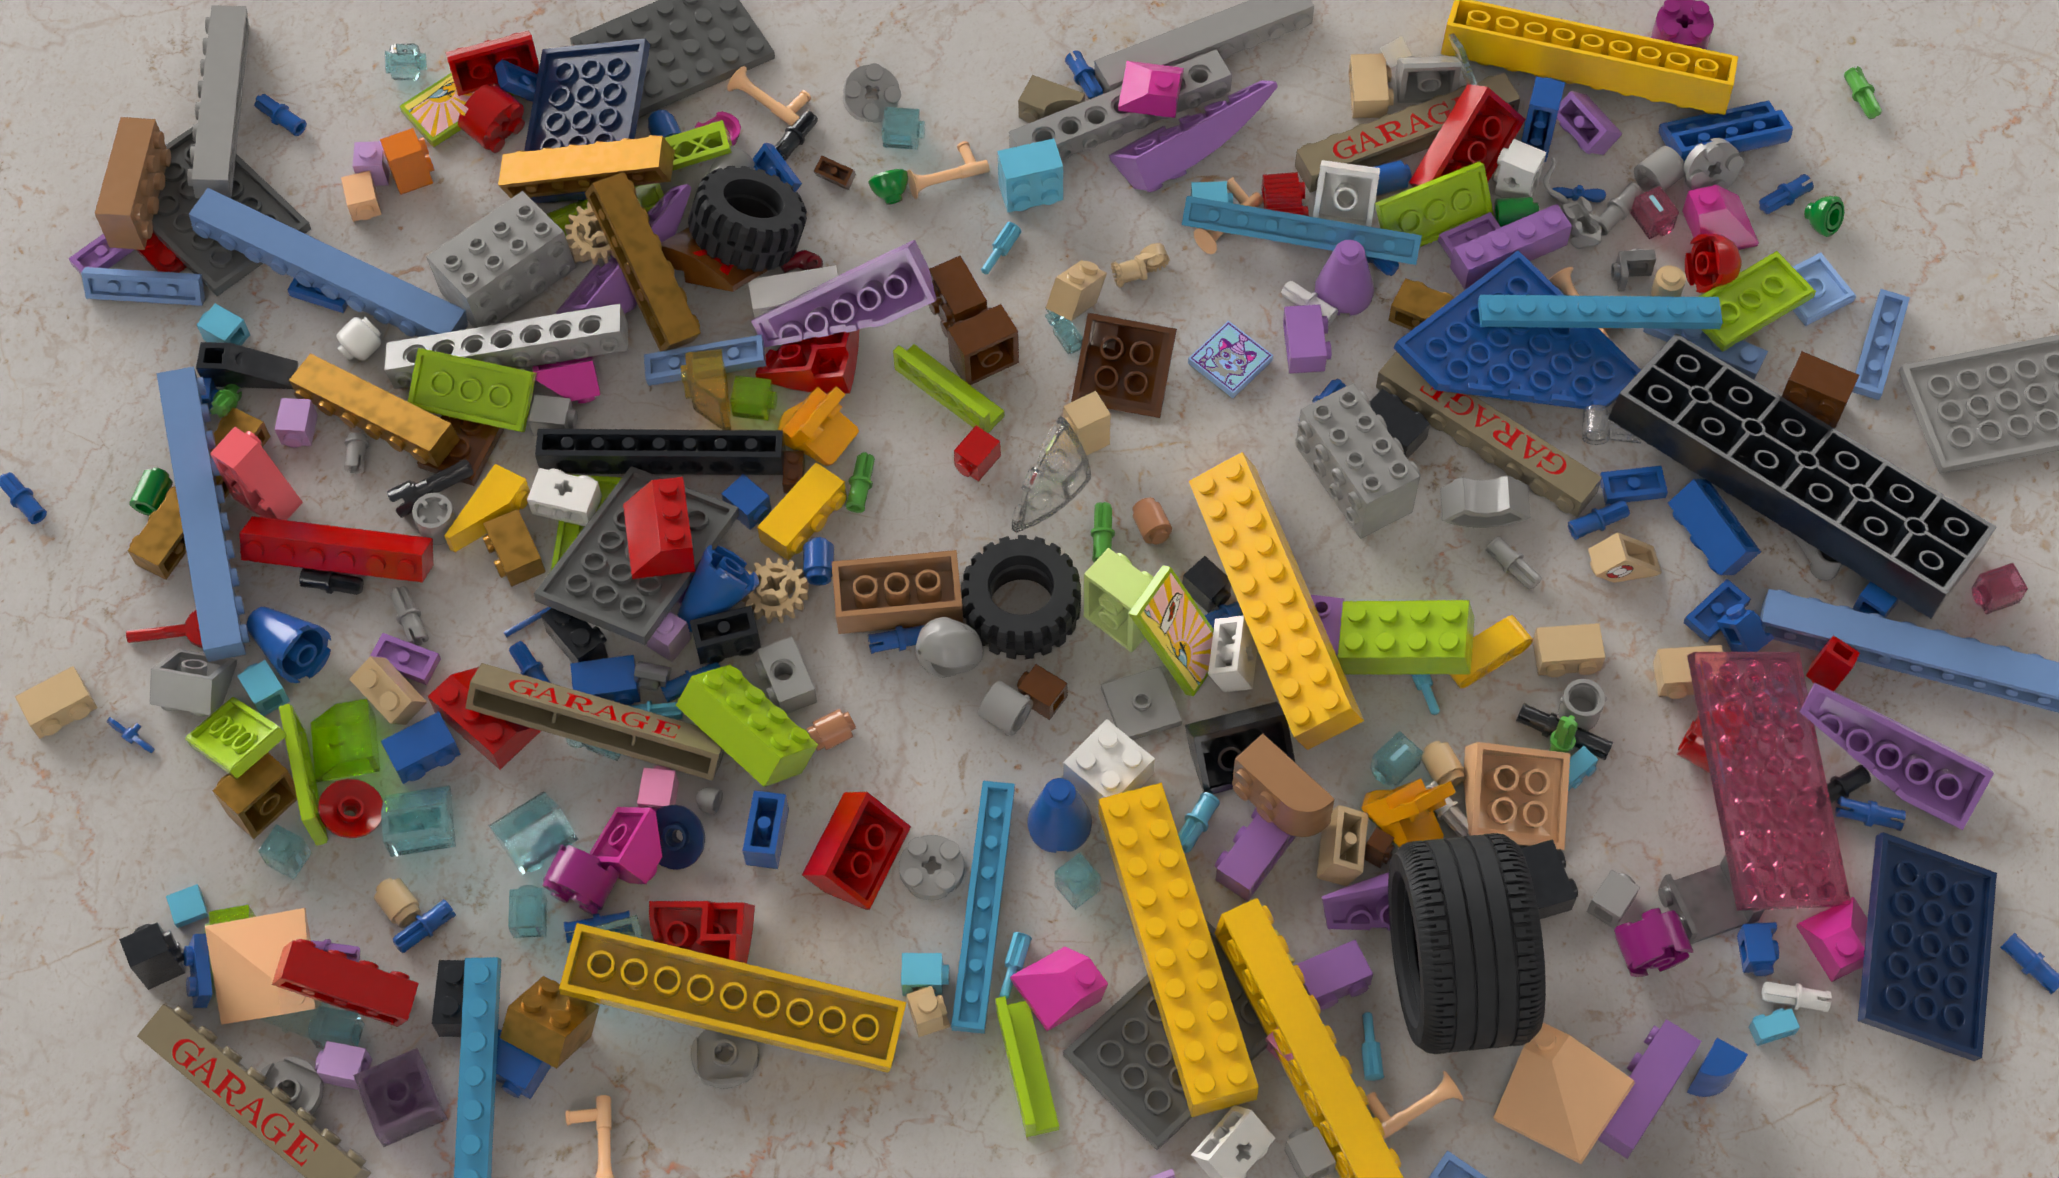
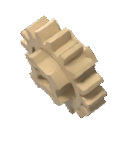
M587 202L588 209L583 210V208L578 206L576 208L578 215H569L570 224L565 225V231L568 234L566 240L568 245H572L571 251L573 255L580 253L581 261L584 262L590 257L593 265H596L598 259L602 258L604 263L607 264L608 256L612 255L614 258L615 256L604 232H601L603 230L590 203ZM579 232L582 233V236L584 238L583 243L580 241L578 237Z
M779 557L776 563H772L770 558H766V565L761 566L758 562L754 563L755 573L761 584L756 588V593H754V589L742 599V602H746L745 607L752 606L756 620H759L763 615L766 616L768 624L772 622L774 617H777L780 623H783V616L785 615L792 619L795 618L794 609L803 611L804 604L802 600H808L809 598L808 590H806L809 588L808 581L804 578L802 568L795 570L793 561L784 565L782 557Z

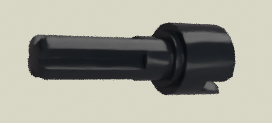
M463 459L418 483L408 480L388 490L387 494L391 502L403 498L404 503L396 508V513L400 518H403L412 513L414 503L420 497L429 493H439L473 476L474 471L469 461Z

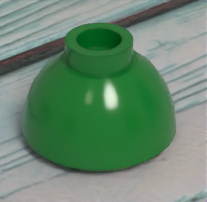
M904 169L885 171L872 176L868 184L875 195L885 200L886 205L896 204L903 201L902 194L907 188L908 173Z
M1825 196L1818 199L1815 203L1810 202L1804 211V217L1810 221L1812 228L1825 237H1830L1838 231L1845 214L1843 201L1838 196Z

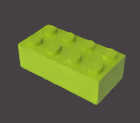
M1343 601L1338 660L1344 674H1471L1475 617L1470 601Z
M730 664L691 676L675 705L763 787L801 774L818 746L805 729L797 726L783 709L775 706L761 689L753 686L739 669Z

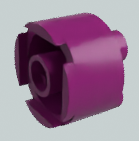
M1666 0L1657 13L1651 38L1707 50L1714 27V20L1709 11V5L1704 1Z
M561 845L543 878L544 883L542 886L551 891L550 895L564 903H568L571 898L580 904L579 908L593 915L602 910L620 873L610 865L604 870L601 868L602 864L599 863V858L569 845L566 848L564 845Z
M1660 908L1651 909L1641 915L1642 920L1635 923H1624L1614 929L1616 941L1632 977L1648 976L1646 969L1658 968L1659 972L1665 971L1684 962L1690 957L1689 953H1693V948L1680 917L1674 910L1661 913Z

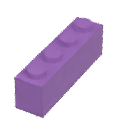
M1552 205L1454 247L1450 268L1462 287L1467 289L1518 250L1529 261H1532L1567 246L1572 225L1559 205Z
M1256 808L1251 816L1253 821L1248 827L1242 826L1233 839L1235 845L1229 852L1224 850L1214 865L1217 868L1216 881L1247 902L1296 837L1283 832L1272 821L1270 823L1266 822L1258 814Z
M1667 1019L1660 1029L1654 1025L1644 1041L1649 1047L1643 1055L1637 1052L1627 1067V1070L1632 1072L1629 1077L1634 1080L1635 1084L1598 1140L1628 1159L1702 1041Z

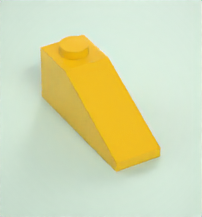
M494 464L444 535L449 549L457 552L487 534L483 523L516 509H524L528 504L527 498L530 493L527 480Z

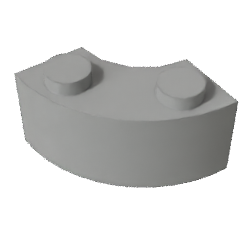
M1508 475L1492 480H1472L1462 477L1440 488L1442 521L1463 527L1489 528L1510 525L1531 518L1528 485Z

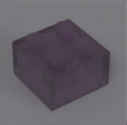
M418 1048L353 1075L375 1135L383 1147L448 1120L425 1059Z

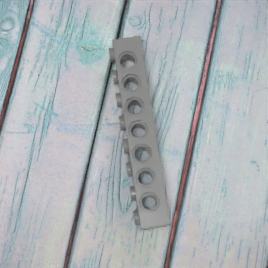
M1217 49L1173 66L1184 68L1176 113L1189 108H1196L1201 103L1214 98H1221L1231 92L1232 74ZM1120 87L1009 131V148L1054 138L1061 160H1066L1073 154L1083 150H1091L1098 144L1111 139H1118L1128 132L1143 129L1153 122L1170 117L1118 111L1122 89Z
M615 304L387 342L385 372L394 389L410 387L418 348L517 369L627 351L628 321L621 305Z

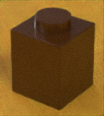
M1035 664L1030 672L1025 671L1017 682L1018 692L1024 696L1029 695V699L1033 701L1032 710L1048 720L1053 717L1068 697V683Z

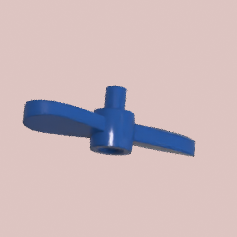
M1578 185L1574 189L1565 187L1552 188L1567 199L1572 198L1573 201L1578 200L1581 196L1588 201L1596 203L1602 202L1606 198L1604 190L1598 188L1584 190L1582 185Z
M108 718L107 723L113 729L123 734L121 737L130 744L135 741L142 748L153 753L155 749L138 737L139 734L137 732L142 727L141 725L136 723L132 729L130 727L126 729L113 718Z

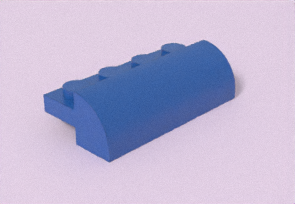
M1768 100L1727 109L1725 115L1703 114L1659 124L1658 133L1665 145L1674 149L1685 163L1687 156L1697 145L1713 142L1710 139H1725L1741 153L1787 143L1791 139L1793 127L1783 111H1775Z

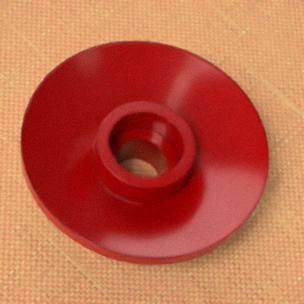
M343 779L329 785L321 794L318 803L319 817L323 825L332 833L344 838H360L372 833L379 826L384 814V803L379 792L370 784L357 779ZM352 811L355 813V816H348L344 812Z

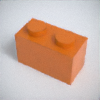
M414 128L380 139L400 195L433 184L430 172L435 169L429 156L427 145L423 137L417 138Z

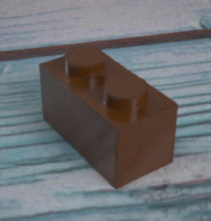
M822 155L814 169L816 176L847 190L850 189L856 176L853 169Z
M784 451L782 486L785 494L804 476V451Z
M1376 827L1366 843L1364 860L1378 868H1381L1383 863L1388 864L1395 847L1392 845L1394 837Z

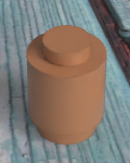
M1151 497L1141 499L1135 503L1132 508L1134 512L1133 519L1144 541L1155 545L1165 542L1172 532V526L1161 504Z
M837 709L813 721V725L806 728L809 736L818 744L816 750L819 751L823 748L828 750L852 738L853 734L851 731L856 729V726L848 711L842 714L841 710Z

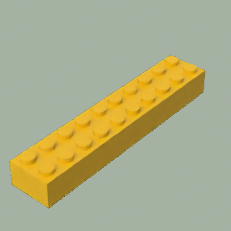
M1454 0L1441 49L1442 55L1456 56L1459 59L1475 61L1484 66L1503 67L1512 72L1531 73L1542 78L1558 79L1567 84L1577 83L1589 86L1595 90L1605 89L1618 92L1623 96L1633 95L1646 98L1651 102L1661 101L1675 104L1680 108H1694L1703 110L1708 114L1722 115L1726 114L1738 62V56L1475 0ZM1450 39H1451L1452 42L1455 44V46L1458 48L1459 53H1460V56H1459L1458 53L1455 51V49L1452 47V44H1451Z
M1241 452L1189 480L1191 489L1293 737L1306 750H1309L1364 722L1255 465Z
M1162 782L1098 799V815L1191 1117L1257 1100L1259 1086Z
M1255 898L1222 913L1214 934L1266 1035L1268 1036L1273 1032L1275 1042L1283 1055L1292 1053L1294 1059L1288 1062L1276 1048L1274 1049L1313 1126L1318 1127L1336 1161L1335 1169L1340 1178H1404L1399 1170L1401 1162L1396 1151L1393 1148L1389 1149L1383 1139L1385 1132L1381 1122L1377 1117L1372 1118L1367 1108L1369 1102L1361 1086L1356 1087L1350 1076L1353 1072L1348 1059L1344 1055L1340 1056L1334 1045L1337 1041L1333 1030L1329 1025L1324 1026L1319 1016L1321 1010L1316 998L1313 995H1308L1303 986L1305 979L1298 965H1292L1287 955L1289 954V948L1282 935L1277 936L1272 926L1274 920L1269 908L1266 905L1262 906L1258 898Z
M576 923L559 986L561 995L889 1073L892 1066L907 1003Z

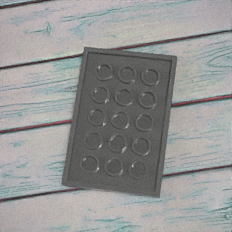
M658 0L570 38L571 46L646 38L650 43V50L638 118L727 80L740 67L745 66L747 70H750L775 59L774 50L740 0Z
M192 126L166 144L167 149L171 151V164L165 169V187L159 192V210L157 214L153 215L152 219L153 233L194 274H202L203 283L216 296H219L263 263H255L249 260L243 253L236 250H227L218 241L209 237L202 238L194 232L189 213L200 198H195L193 186H188L187 181L188 169H193V164L190 162V147L196 144L193 141ZM236 154L231 199L304 234L311 230L309 222Z
M631 466L535 591V601L646 645L689 586L695 573L687 572L632 579L623 504L651 480L664 478ZM685 487L696 571L705 549L712 545V550H715L738 518L739 507Z
M1206 920L1247 1052L1252 1062L1267 1048L1268 1043L1265 1041L1267 1035L1214 934L1216 929ZM1147 974L1063 1051V1056L1158 1150L1192 1117Z

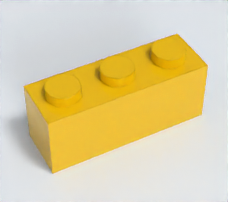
M816 462L759 524L757 529L760 542L787 561L795 553H801L803 545L808 542L812 534L821 531L825 526L829 515L844 505L847 498L845 481Z

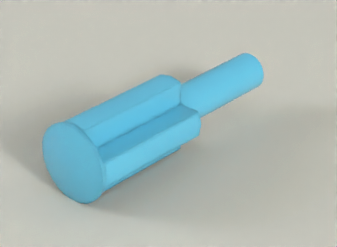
M1012 222L1006 223L992 244L993 252L981 268L983 274H989L999 257L1007 255L1022 232L1018 225Z
M1411 674L1417 690H1422L1431 714H1439L1440 709L1431 689L1433 681L1430 674Z
M1021 932L1013 933L1004 963L1007 972L1000 991V997L1005 996L1006 999L1009 998L1013 986L1010 977L1023 968L1030 941L1032 940L1027 934Z
M1365 1012L1362 1015L1365 1043L1361 1047L1364 1079L1367 1081H1378L1384 1078L1380 1043L1375 1041L1372 1013Z

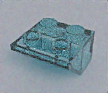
M450 785L385 795L381 810L383 843L391 857L456 847Z

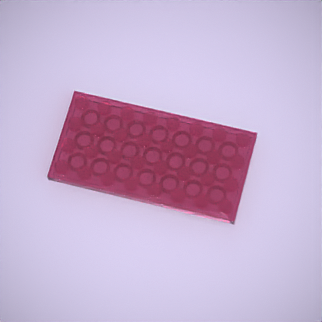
M1693 652L1687 655L1737 911L1824 908L1851 904L1815 726L1799 712L1808 696L1800 653Z

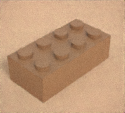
M120 117L95 209V216L110 248L145 250L147 239L152 237L153 215L158 213L159 192L165 187V169L171 164V151L165 145L164 133L160 131L156 119Z
M957 550L832 561L838 634L895 629L896 626L909 628L925 625L929 621L940 617H948L963 623Z

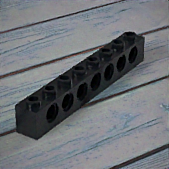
M538 429L535 457L539 468L546 470L558 469L569 474H625L633 466L651 474L783 475L784 451H786L783 430Z

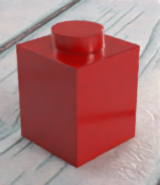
M976 425L954 450V465L963 476H971L979 482L1001 457L1000 440Z
M1833 635L1814 658L1805 676L1811 679L1813 683L1835 691L1853 669L1860 652Z

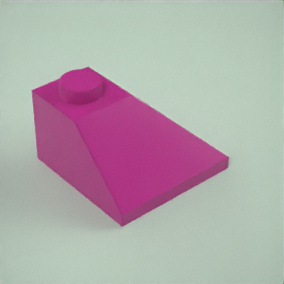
M1127 61L1118 111L1176 118L1184 68Z
M1718 185L1688 191L1682 212L1693 238L1698 234H1719L1733 241L1738 250L1758 246V239L1739 195Z
M593 356L532 366L533 372L537 373L536 381L562 397L570 398L571 401L577 400L578 403H588L596 399L595 396L600 395Z
M617 807L589 854L600 859L599 863L602 864L601 868L604 870L609 865L615 868L620 873L619 879L632 884H647L656 874L657 865L662 858L656 811L652 808Z
M1854 897L1796 925L1831 982L1863 967L1868 918Z
M1065 946L1010 977V980L1046 1031L1101 1002L1108 986L1107 981L1089 957Z

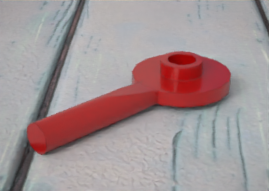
M196 610L188 616L185 624L126 631L128 643L186 636L193 645L203 648Z

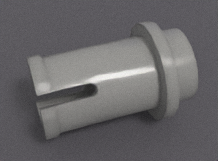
M354 432L350 433L348 438L345 439L347 454L344 469L347 472L350 471V473L357 474L364 471L365 451L369 447V441L365 434Z

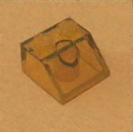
M722 349L685 353L686 365H681L680 368L686 399L691 398L693 409L722 430H732L728 379Z

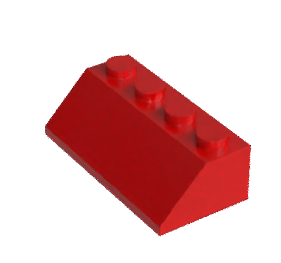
M1467 84L1410 179L1409 184L1412 187H1416L1479 161L1485 166L1487 181L1489 182L1498 167L1497 160L1502 149L1509 148L1526 119L1489 87Z

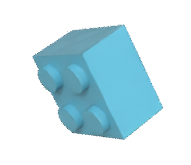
M1054 138L997 151L998 184L1007 213L1024 211L1030 207L1044 204L1051 205L1057 201L1064 200L1063 164Z

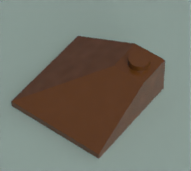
M1088 313L1071 402L1096 391L1107 409L1160 418L1177 329Z

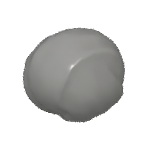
M940 617L929 621L921 629L916 643V655L919 663L928 673L939 678H945L974 669L983 658V646L979 635L973 628L951 618Z

